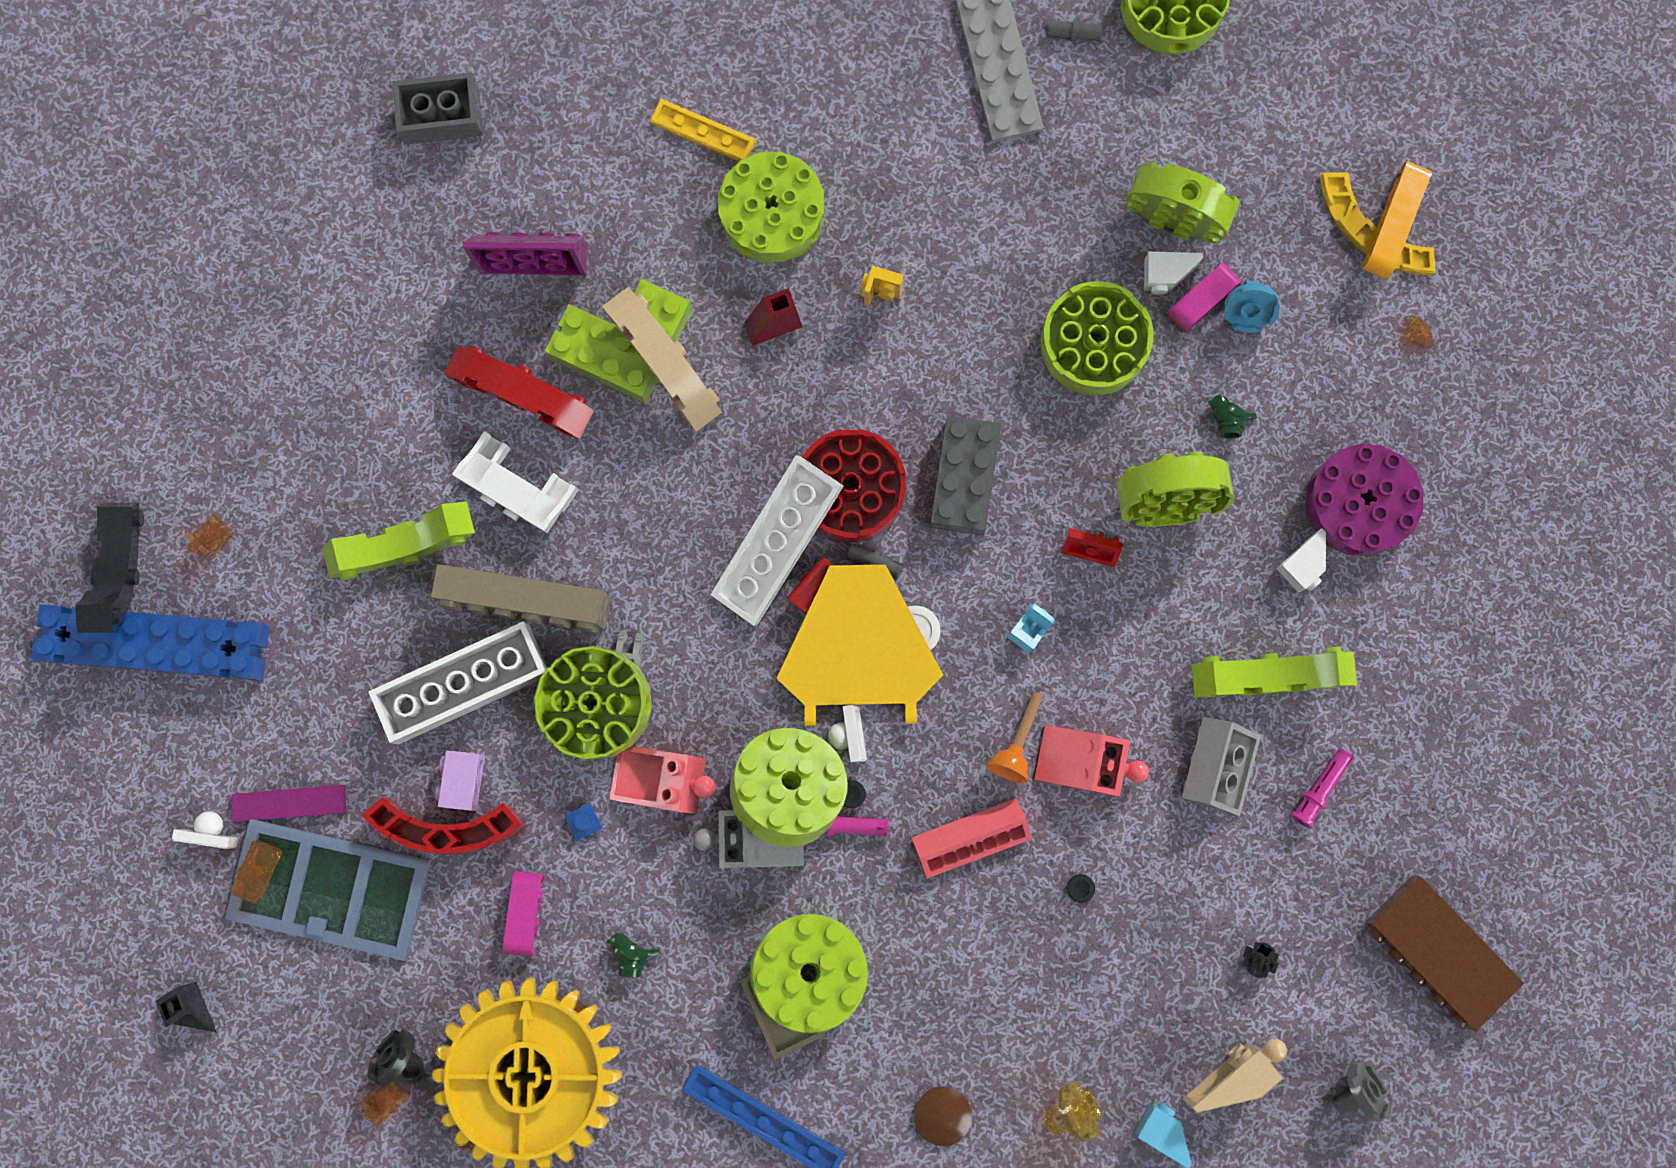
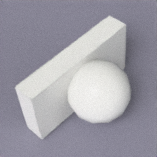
M855 705L843 706L845 722H838L830 728L828 733L829 742L834 748L839 750L849 748L850 762L866 761L860 708Z
M206 811L196 818L194 822L195 831L174 829L172 839L177 842L223 849H235L238 843L237 837L219 835L223 829V820L217 813L212 811Z

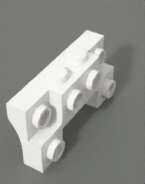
M484 431L473 449L458 464L452 475L482 494L479 499L494 507L497 503L505 508L502 513L515 521L521 518L543 532L548 533L560 513L566 511L577 494V487L568 484L553 473L541 491L500 465L509 452L510 447Z

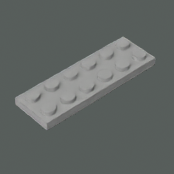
M955 0L991 142L994 143L1043 132L1044 127L1011 1Z

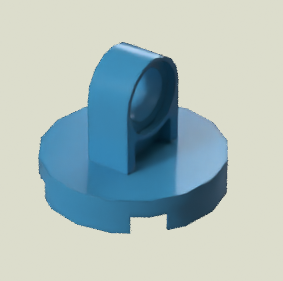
M1245 280L1244 284L1231 291L1224 301L1225 319L1232 324V328L1244 333L1259 332L1261 327L1269 323L1270 326L1274 324L1279 316L1280 303L1276 292L1269 286L1260 284V282Z

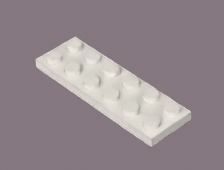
M796 455L715 586L711 596L753 626L758 625L844 486L801 456Z

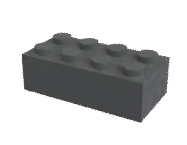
M947 415L929 528L984 536L1001 423Z

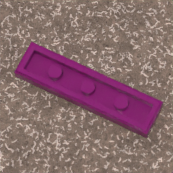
M345 785L232 794V822L346 813Z

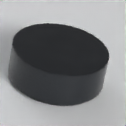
M847 781V794L843 806L852 809L857 808L865 801L866 790L858 781Z
M1076 874L1068 880L1066 891L1073 901L1085 903L1094 896L1095 884L1089 876Z

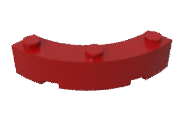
M473 345L469 349L459 346L444 373L445 376L466 388L483 394L490 392L498 400L521 411L527 410L533 414H540L538 420L569 437L580 439L594 412L593 409L586 405L587 400L576 394L570 396L532 376V371L520 364H517L516 367L485 355L484 351Z
M384 796L361 815L382 835L405 847L443 855H462L490 849L509 840L527 827V824L515 810L506 803H502L493 811L473 821L455 825L432 824L417 819L402 809L393 799Z

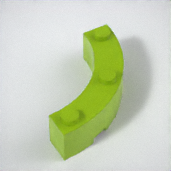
M467 501L441 504L422 515L423 521L419 523L406 521L383 529V534L367 538L366 533L331 539L322 547L329 578L340 577L341 581L356 578L357 574L402 563L403 566L417 564L419 562L418 558L436 553L450 546L454 547L465 544L466 538L475 533Z
M1341 647L1324 648V653L1283 658H1278V653L1262 654L1261 659L1220 661V656L1203 657V663L1191 664L1195 698L1289 693L1317 688L1331 689L1357 686L1354 652H1344Z

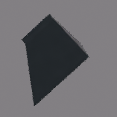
M197 982L176 987L156 1000L165 1027L174 1024L217 1033Z

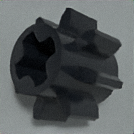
M1255 942L1253 948L1246 946L1242 966L1247 967V971L1252 976L1267 978L1269 972L1276 974L1279 966L1277 962L1279 954L1275 953L1271 945L1264 942Z

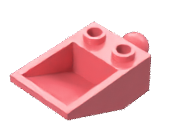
M1045 725L1034 780L1120 797L1123 776L1127 775L1129 780L1134 783H1142L1149 776V768L1142 761H1133L1130 764H1126L1130 740ZM1108 748L1116 750L1114 758L1107 757L1106 750ZM1103 775H1108L1111 778L1110 785L1104 786L1101 783Z
M632 746L617 755L609 800L697 814L699 797H711L715 792L716 784L711 777L703 776L706 764L705 758Z

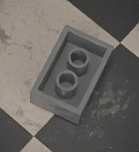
M472 72L392 81L396 132L405 145L483 136L479 85Z

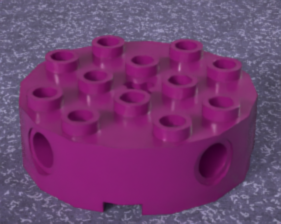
M1357 444L1339 450L1315 470L1306 488L1305 510L1313 529L1318 531L1322 528L1326 532V545L1345 555L1369 557L1396 547L1414 532L1423 513L1424 491L1416 470L1402 455L1382 445Z

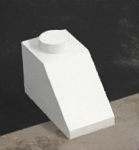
M1149 251L1144 260V291H1151L1154 295H1164L1168 291H1172L1198 267L1203 259V253Z
M1322 528L1310 536L1276 568L1299 593L1305 589L1309 592L1322 581L1319 576L1326 571V532Z

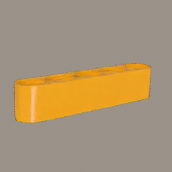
M1407 160L1399 171L1401 174L1400 178L1395 180L1362 265L1363 270L1386 280L1391 277L1397 266L1432 171Z

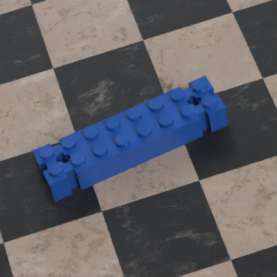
M39 604L36 626L43 629L41 638L34 637L31 660L46 663H70L81 666L221 678L234 677L244 680L263 681L266 659L260 658L259 654L260 648H267L270 626L254 622L237 621L236 624L219 619L126 612L124 623L120 624L113 633H77L75 607L70 609L63 606ZM235 646H236V651H235V653H234V652H231L232 647L235 648Z

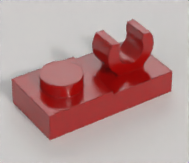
M1069 528L1062 554L1115 567L1121 554L1123 543L1119 542V537L1116 535L1113 540L1103 538L1104 532H1100L1096 536L1095 534Z

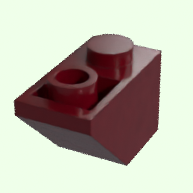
M789 288L763 297L744 322L752 346L803 327Z

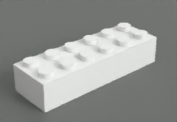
M523 621L368 692L389 742L401 744L539 681L548 666L530 625Z

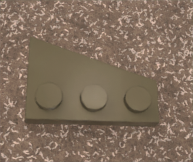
M750 974L739 979L774 1060L826 1036L823 1031L804 1033L780 1026L771 1020L759 1006L751 988Z

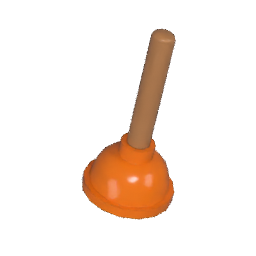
M1032 693L1013 743L1009 744L1007 750L998 751L992 759L987 761L986 768L995 775L1015 783L1024 784L1028 782V763L1023 757L1025 751L1023 746L1043 698L1040 693Z

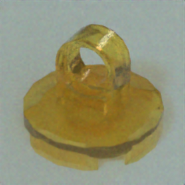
M1072 1081L1059 1089L1058 1105L1046 1112L1044 1121L1047 1129L1053 1134L1059 1135L1069 1131L1076 1139L1081 1142H1087L1101 1134L1102 1128L1099 1129L1097 1121L1102 1119L1101 1112L1092 1092L1089 1089L1084 1091L1080 1087L1081 1082ZM1055 1112L1061 1113L1062 1120L1065 1123L1063 1128L1055 1124Z

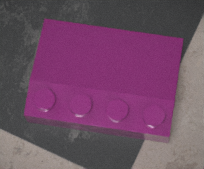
M486 232L485 235H475L463 241V249L480 274L586 276L588 245L585 238L576 233H567L565 236H554L551 233H539L538 236H528L522 232H514L512 235Z

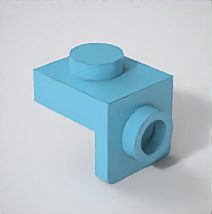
M1032 604L1007 638L1030 654L1055 619L1036 604Z

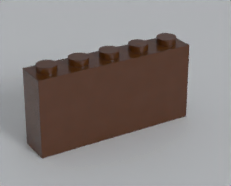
M1412 875L1365 921L1370 927L1368 930L1370 936L1380 944L1384 942L1391 949L1388 952L1391 958L1399 965L1404 963L1411 970L1409 976L1419 986L1425 985L1432 992L1429 997L1439 1007L1443 1008L1445 1006L1452 1013L1450 1019L1462 1030L1467 1028L1477 1032L1524 984L1421 876Z

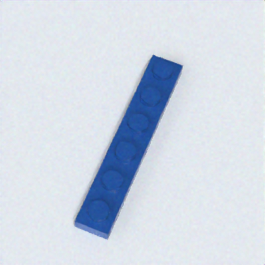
M698 1063L682 1089L686 1094L810 1168H838L846 1155V1152Z

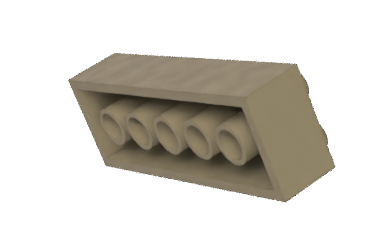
M437 564L431 598L439 601L438 605L445 607L447 610L462 612L464 607L476 615L489 616L490 612H494L493 614L498 615L499 618L516 621V617L520 616L521 619L527 620L526 622L543 625L545 620L549 621L550 624H554V627L570 629L571 625H576V628H580L583 632L597 634L598 629L605 630L611 600V597L603 590Z

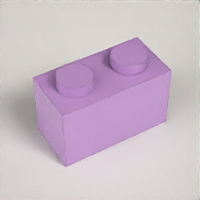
M446 750V755L442 756L440 761V773H443L441 784L437 785L435 793L438 807L477 811L485 755Z

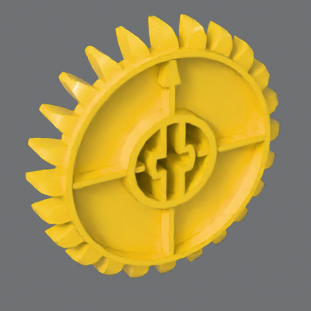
M530 977L524 981L520 995H516L511 980H508L500 986L498 1001L495 1000L489 989H485L478 996V1003L481 1008L479 1012L468 1003L460 1008V1015L465 1023L463 1027L454 1022L447 1024L445 1032L453 1043L452 1045L442 1044L436 1048V1055L439 1059L445 1061L446 1064L445 1067L432 1071V1079L436 1082L444 1083V1090L434 1096V1102L438 1105L448 1104L450 1111L444 1115L441 1121L444 1127L457 1124L460 1128L454 1140L458 1146L464 1145L468 1141L475 1144L472 1157L475 1160L479 1161L487 1153L494 1155V1168H504L509 1159H514L515 1168H529L531 1159L536 1160L539 1168H551L553 1165L552 1153L554 1152L564 1162H569L575 1157L570 1142L574 1141L579 1146L585 1148L594 1142L591 1133L585 1128L587 1125L594 1128H604L608 1124L609 1119L598 1111L597 1108L598 1106H613L617 1103L619 1096L603 1088L604 1085L618 1081L622 1077V1071L605 1068L604 1063L613 1059L620 1052V1048L617 1046L600 1047L599 1041L611 1031L612 1027L610 1024H604L591 1029L589 1022L595 1016L598 1007L591 1005L577 1013L574 1008L580 995L578 990L570 992L560 1002L556 1000L558 981L550 982L543 989L541 995H536V981L534 977ZM514 1050V1064L506 1067L507 1059ZM527 1065L528 1072L536 1073V1077L528 1082L529 1074L521 1073V1070ZM546 1080H552L550 1090L546 1096L542 1097V1083Z

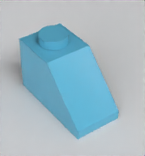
M1161 1102L1158 1107L1150 1103L1134 1134L1184 1167L1190 1168L1192 1163L1182 1125L1174 1117L1176 1111Z

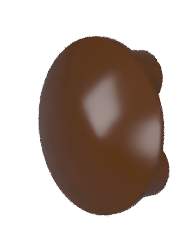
M933 1087L924 1093L917 1102L914 1119L918 1132L926 1141L937 1146H950L962 1140L968 1133L972 1122V1112L967 1099L959 1091L950 1087Z

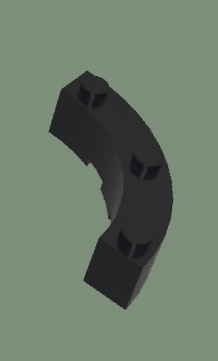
M104 503L97 506V541H102L101 557L94 560L91 574L93 589L92 591H86L81 600L75 605L77 633H113L125 621L134 585H138L140 580L139 570L137 569L139 527H142L144 524V513L142 510H139V503Z

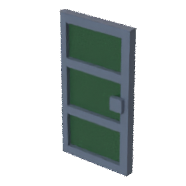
M251 819L248 824L225 919L405 961L407 960L431 860Z

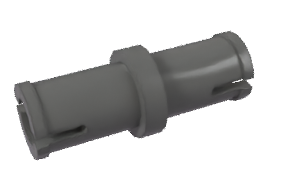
M1076 19L1073 22L1050 20L1048 37L1071 38V41L1075 42L1077 39L1100 41L1102 24L1079 23V20Z
M856 543L852 544L847 555L848 560L862 565H886L892 578L898 580L904 567L903 563L882 556V552L878 550L873 552Z

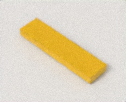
M660 99L650 119V124L738 162L749 157L756 144L755 138L664 99Z

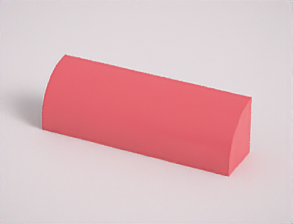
M1015 798L911 838L928 879L1031 840L1032 836L1027 819Z

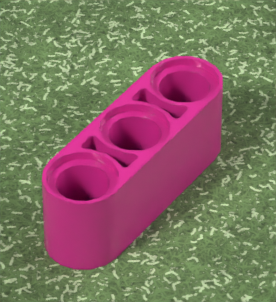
M1223 262L1167 312V315L1184 333H1187L1193 324L1196 325L1208 314L1212 307L1220 304L1232 290L1242 283V280Z
M523 871L514 872L503 942L504 954L534 956L535 948L533 947L534 938L537 939L539 919H537L538 910H541L543 896L541 883L545 882L544 874Z

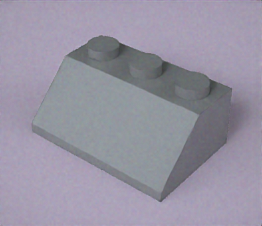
M1203 717L1202 724L1198 729L1195 750L1191 756L1188 776L1183 785L1182 798L1196 804L1240 816L1261 735L1233 722Z

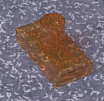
M253 840L242 866L237 871V877L230 893L253 904L260 903L282 850L260 840Z

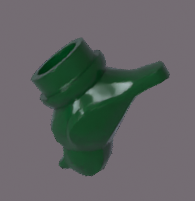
M1216 395L1212 400L1208 401V404L1214 410V419L1219 423L1218 430L1222 438L1236 439L1242 437L1243 423L1257 418L1256 413H1247L1238 405L1229 402L1228 398L1224 395Z
M617 932L611 939L607 940V943L613 947L615 959L619 962L617 968L621 977H641L642 970L644 969L643 962L651 956L660 954V949H644L632 942L623 933Z

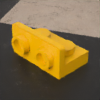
M872 266L870 274L865 273L861 283V296L864 297V305L870 307L874 292H877L878 296L885 300L900 299L904 275Z

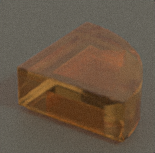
M1411 315L1408 319L1403 342L1430 349L1433 345L1432 332L1421 318Z

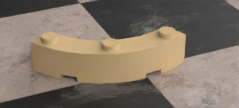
M627 287L602 307L629 344L633 345L639 352L641 359L655 378L666 388L668 396L684 419L697 432L722 413L716 404L720 400L711 388L706 389L685 359L684 355L687 352L678 340L673 342L647 308L650 305L641 293L635 295Z

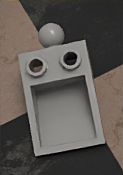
M734 810L718 811L719 834H714L709 829H700L694 835V845L700 851H709L715 845H719V868L804 866L803 845L782 847L756 838L752 835L753 832L742 821L738 820ZM730 820L738 822V828L735 831H731L727 827V823ZM736 848L739 856L736 859H730L728 857L729 849Z

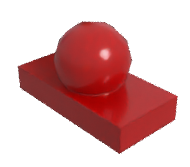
M824 556L802 577L800 583L787 597L789 601L806 615L829 566H834Z

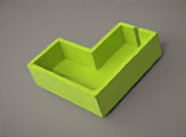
M641 279L634 294L641 293L650 305L647 308L673 342L678 340L693 311L691 302ZM568 304L558 324L561 332L555 330L544 351L548 358L646 404L658 380L643 362L639 352L633 345L629 344L614 324Z

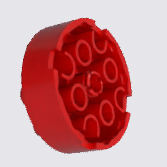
M840 429L823 435L806 450L802 458L843 485L847 480H855L859 484L855 490L842 488L817 528L819 533L836 541L853 543L872 539L892 525L904 503L906 476L898 453L885 439L862 429Z

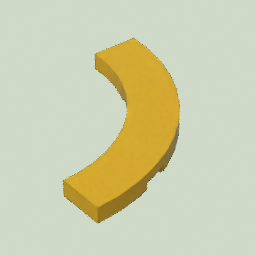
M1349 172L1321 173L1322 192L1332 218L1346 238L1360 251L1367 254L1377 227L1368 218L1366 219L1357 207L1358 203L1350 185ZM1405 243L1395 269L1418 275H1434V247H1421Z

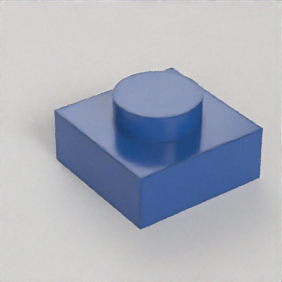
M591 803L565 815L576 841L603 828Z

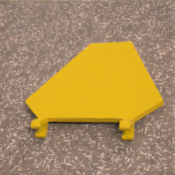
M839 565L829 566L776 679L805 705V726H816L817 705L905 704L906 724H917L916 703L943 676V673L887 566Z

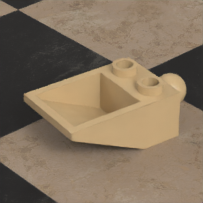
M1279 1039L1268 1040L1263 1047V1053L1248 1043L1236 1045L1228 1053L1230 1058L1183 1097V1101L1194 1111L1202 1112L1261 1098L1283 1079L1271 1062L1278 1063L1285 1059L1287 1047L1284 1042Z

